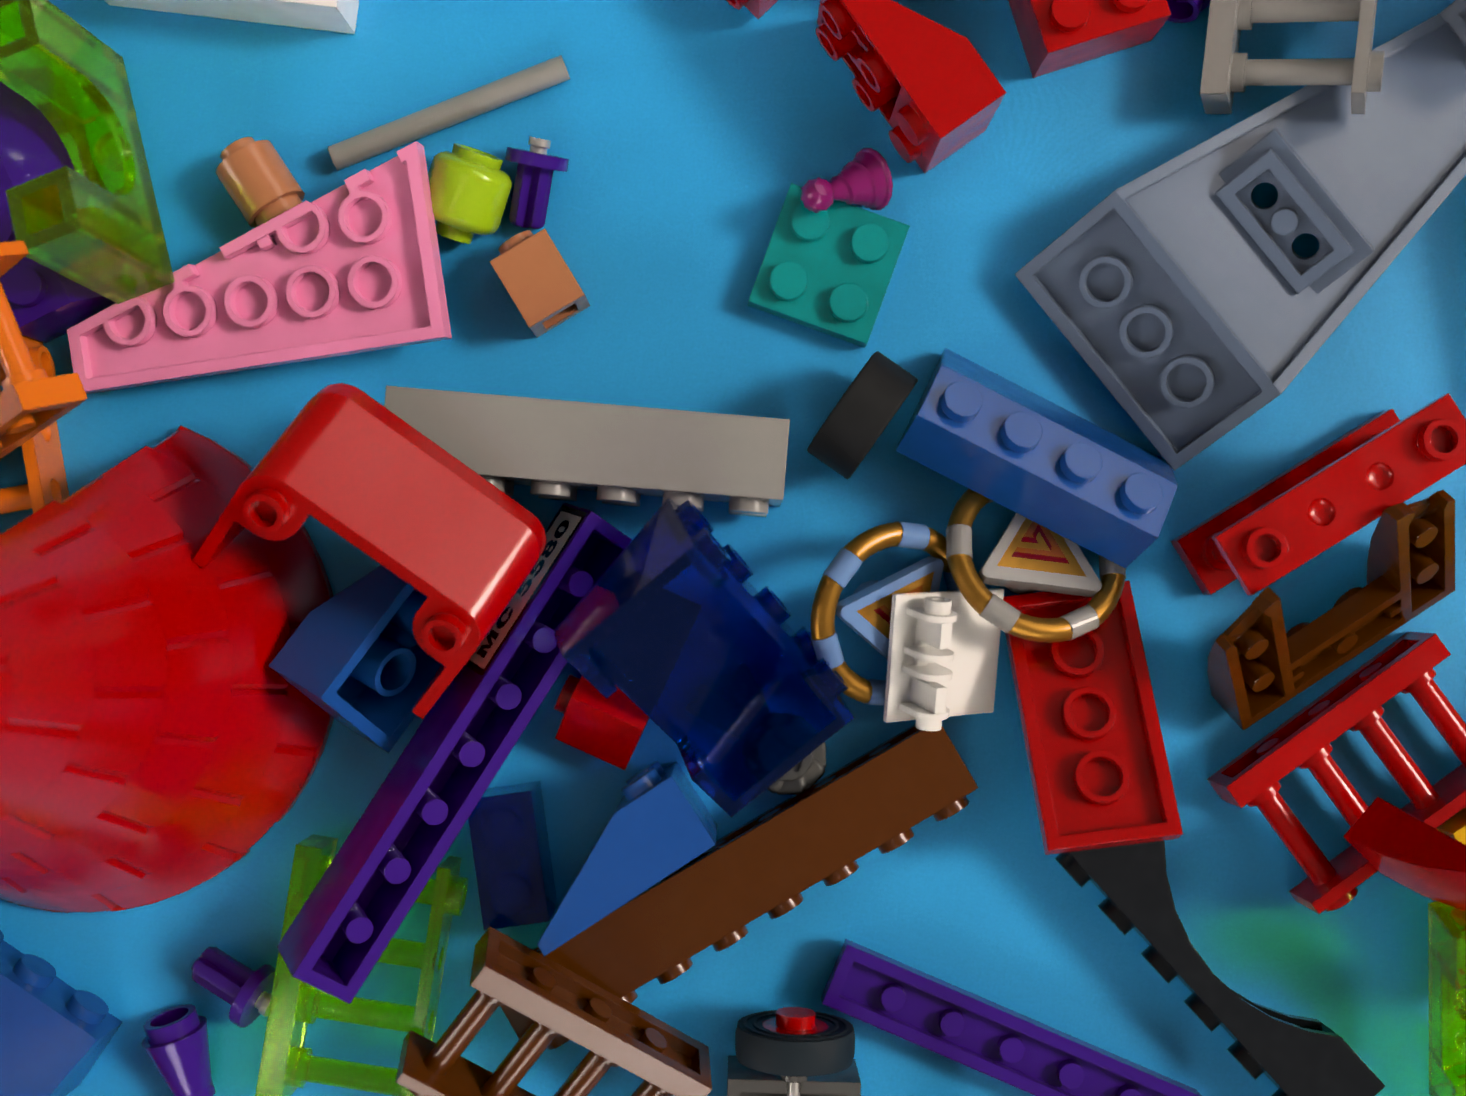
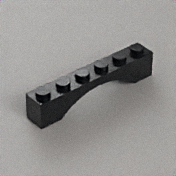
M1164 840L1060 853L1055 857L1056 861L1081 888L1088 881H1091L1106 897L1098 905L1100 910L1124 935L1133 928L1149 945L1141 953L1145 960L1168 984L1176 976L1192 992L1184 1000V1003L1211 1032L1221 1025L1229 1033L1235 1042L1227 1050L1255 1080L1265 1073L1278 1088L1271 1096H1375L1385 1087L1343 1038L1318 1019L1288 1015L1254 1003L1227 987L1213 974L1191 944L1176 912L1167 878Z

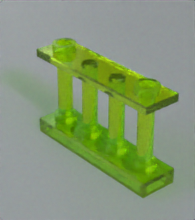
M313 834L296 844L281 939L333 861L338 838ZM449 856L437 868L436 879H429L415 903L431 905L426 943L392 938L377 961L421 969L415 1006L354 997L351 1004L293 977L280 952H278L255 1096H291L297 1088H303L306 1082L392 1096H415L409 1089L395 1083L398 1071L396 1068L313 1056L312 1048L304 1047L308 1024H314L316 1019L320 1018L408 1033L412 1030L431 1041L433 1040L452 915H462L468 890V878L459 876L462 858Z

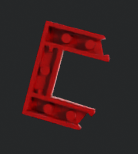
M1377 797L1343 837L1384 876L1422 896L1430 898L1445 909L1451 906L1455 912L1449 919L1464 932L1454 946L1466 956V845Z

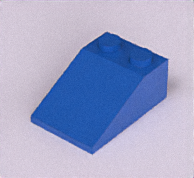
M380 565L310 611L269 664V667L338 722L389 753L415 718L416 714L411 711L441 666V663L420 648L413 635V618L427 597Z
M655 761L626 781L627 785L621 789L624 794L623 798L537 944L544 956L716 845L717 823L677 761L664 770L659 762Z

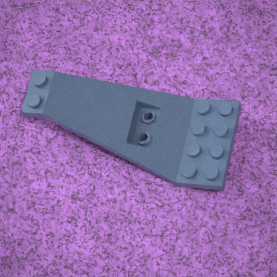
M1455 0L1439 14L1372 50L1385 51L1381 92H1367L1365 114H1351L1352 85H1307L1114 190L1014 274L1174 471L1283 393L1466 175V0ZM1260 183L1274 185L1278 192L1276 203L1269 207L1258 206L1252 197L1255 186ZM1303 233L1312 234L1319 241L1318 251L1309 257L1300 256L1293 249L1294 239Z

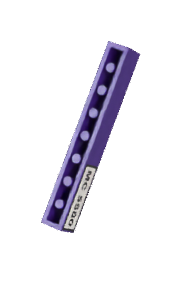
M565 502L562 504L545 531L546 546L536 565L475 653L429 710L278 944L277 948L293 977L351 1004L641 545L594 512Z

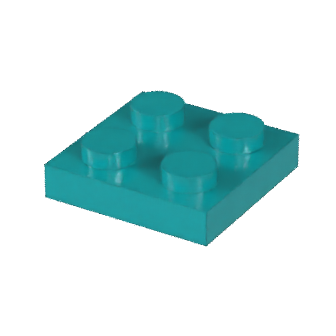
M791 183L750 294L748 306L865 348L910 226L838 200H834V203L826 211L818 213L809 211L801 201L802 187Z

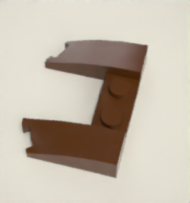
M1441 490L1426 499L1408 505L1402 502L1384 509L1370 541L1367 560V585L1363 588L1355 587L1345 592L1336 601L1332 609L1311 623L1302 622L1292 627L1286 633L1281 599L1268 586L1255 598L1245 612L1215 640L1208 655V679L1211 695L1242 730L1256 723L1455 591V499L1444 490Z

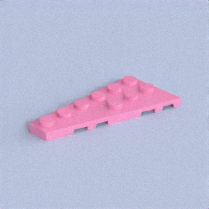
M417 141L396 152L398 156L370 171L367 169L359 171L344 180L345 184L312 202L306 200L222 245L219 247L220 252L195 265L187 264L170 273V279L140 295L132 294L67 329L73 373H78L86 394L452 339L424 146Z

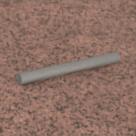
M559 55L328 146V152L333 164L339 171L568 81L570 76L562 56Z

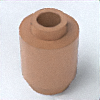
M244 137L234 141L221 152L220 158L222 162L216 169V175L251 227H258L302 203L305 193L269 140L255 141L252 137Z

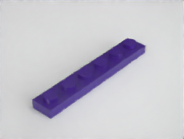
M847 939L843 943L821 995L822 1004L1035 1096H1202L1192 1087Z

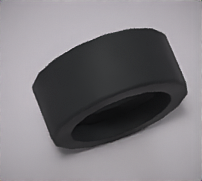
M875 352L827 417L807 451L841 476L849 479L917 384L918 379L880 352Z

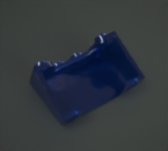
M668 498L557 626L554 634L561 655L603 696L608 698L617 691L618 687L677 744L691 779L730 817H733L854 719L853 714L841 697V694L848 689V686L837 671L831 669L830 664L824 657L817 661L811 642V632L803 626L795 633L785 622L791 617V613L778 596L768 586H765L758 592L747 581L753 575L750 567L730 544L724 547L721 546L711 534L714 529L690 500H686L682 505L678 506L671 498Z

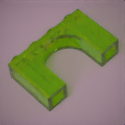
M0 0V82L30 101L46 117L62 140L75 169L74 171L68 166H64L6 190L16 241L24 240L29 252L25 257L118 304L175 282L123 57L48 0Z

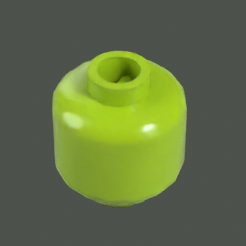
M454 143L452 152L443 151L434 156L428 177L435 220H437V234L458 242L471 244L474 233L491 235L497 231L512 187L510 176L501 170L503 163L501 158L458 143Z

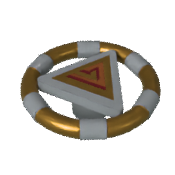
M968 489L956 503L946 528V560L958 589L979 616L1006 634L1008 633L1025 640L1047 643L1071 641L1097 629L1110 616L1122 594L1126 579V568L1098 555L1099 580L1078 544L1018 513H1015L982 568L977 573L972 561L971 527L980 510L986 504L993 501ZM985 584L1004 586L1017 594L1045 591L1093 598L1087 605L1061 617L1039 618L1021 613V611L995 594H992Z

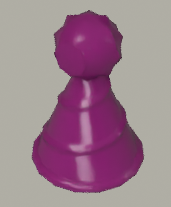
M862 148L856 153L854 159L848 162L837 176L832 177L829 182L820 177L808 180L801 188V201L804 203L805 208L815 213L826 211L834 203V200L843 201L847 204L862 205L871 210H882L888 205L892 197L893 182L891 171L886 160L878 151L872 148Z

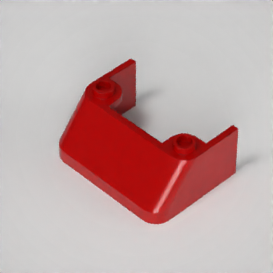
M336 383L324 387L308 401L242 482L192 561L204 569L245 528L261 538L278 541L293 536L304 525L310 515L427 597L413 618V635L420 648L441 663V666L411 711L423 719L475 653L536 565L546 546V533L542 523L532 512L359 388L349 384Z

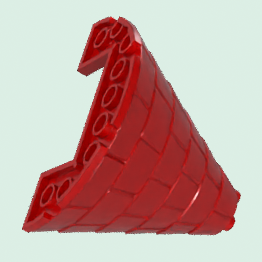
M180 425L173 434L154 447H143L59 503L53 500L9 530L0 533V899L20 906L52 912L121 911L149 905L184 893L215 877L250 852L249 849L263 837L273 824L285 817L308 784L324 751L334 718L269 667V664L309 612L334 596L322 559L303 525L293 536L278 541L261 538L245 528L204 569L192 561L239 486L251 473L250 468L252 466L221 444L187 427Z

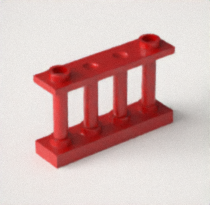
M1449 393L1440 396L1401 421L1393 409L1382 411L1170 542L1203 595H1211L1238 579L1246 594L1252 596L1376 520L1382 515L1384 509L1405 502L1465 465L1466 419Z
M1405 633L1207 778L1222 800L1240 808L1246 804L1249 807H1258L1308 876L1289 891L1296 902L1318 914L1324 910L1333 911L1349 903L1358 893L1356 887L1378 870L1352 845L1329 861L1278 791L1281 788L1279 780L1297 767L1300 769L1308 768L1350 827H1352L1368 806L1330 755L1333 750L1330 743L1347 730L1360 731L1411 802L1401 808V810L1437 828L1466 807V723L1433 680L1436 675L1433 667L1451 655L1436 633ZM1399 692L1403 694L1411 693L1462 763L1433 786L1381 717L1385 711L1382 705Z

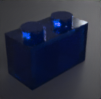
M536 781L487 788L468 818L484 931L490 926L494 929L548 922L555 912L558 903L541 782Z

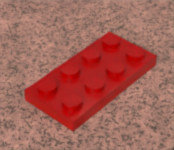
M1125 581L1120 599L1110 616L1097 629L1071 641L1035 642L1005 633L1045 855L1178 839L1183 835L1130 581ZM1043 591L1004 596L1003 600L1021 611V613L1029 616L1058 618L1087 605L1093 597Z

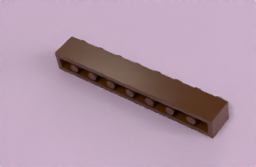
M914 724L817 781L803 794L793 795L718 839L715 846L562 944L545 957L631 1004L638 997L635 989L654 978H657L660 984H665L677 978L693 965L690 957L710 945L717 952L735 944L748 933L746 924L766 912L771 919L786 914L804 900L801 892L823 880L826 886H831L844 880L859 868L856 860L878 847L881 854L900 847L914 836L911 827L932 815L936 821H941L958 813L969 804L966 795L978 789V786L943 726L940 731H923L917 729ZM538 946L532 949L543 955ZM500 1006L520 1039L534 1020L508 1006ZM556 1036L549 1044L548 1049H555L570 1039L564 1036Z

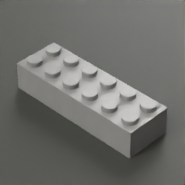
M386 386L385 408L508 496H513L514 485L531 486L530 494L538 495V498L561 501H577V490L596 491V500H601L604 504L640 506L641 495L663 497L662 505L665 506V509L703 512L704 501L728 502L729 514L752 517H767L769 506L780 507L783 502L790 419Z

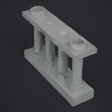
M1210 0L1200 96L1205 114H1231L1234 92H1245L1246 86L1352 85L1351 114H1365L1367 92H1381L1385 51H1372L1378 0ZM1359 21L1355 58L1248 59V53H1238L1241 30H1252L1253 23Z

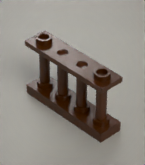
M491 926L475 945L470 986L477 989V991L437 1043L412 1030L409 1031L403 1040L395 1082L409 1089L415 1096H536L517 1085L556 1036H564L590 1051L553 1096H588L611 1066H620L644 1079L631 1096H707L712 1091L708 1046ZM499 1006H508L534 1021L495 1071L492 1073L461 1057L460 1055Z

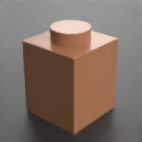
M545 228L534 235L531 230H526L512 236L499 247L498 250L501 255L489 261L528 327L537 338L590 306L584 292Z

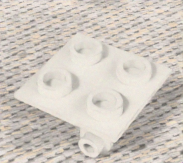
M989 589L992 594L1003 600L1004 589ZM960 590L892 594L884 722L916 720L915 727L919 730L940 731L942 729V720H946L951 716L994 712L1001 630L979 616L966 601Z

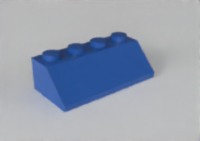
M947 348L941 354L895 450L1123 568L1131 564L1158 539L1178 487L1173 470L1166 460Z
M0 930V1096H66L84 1080L122 1024V1021L108 1012L107 1004L100 997L88 991L75 990L56 977L55 968L46 960L35 955L23 954L3 940L4 935Z

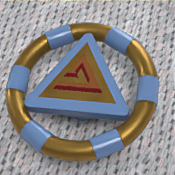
M895 521L878 525L859 534L841 548L822 574L823 576L819 582L812 605L811 642L819 667L829 681L846 696L863 704L884 705L886 680L865 679L849 668L844 661L835 630V615L888 660L892 594L939 591L942 572L948 591L959 590L946 560V537L924 524ZM889 547L923 550L931 555L880 581L869 580L862 583L854 591L853 595L838 602L842 590H844L860 568L863 561L878 551Z

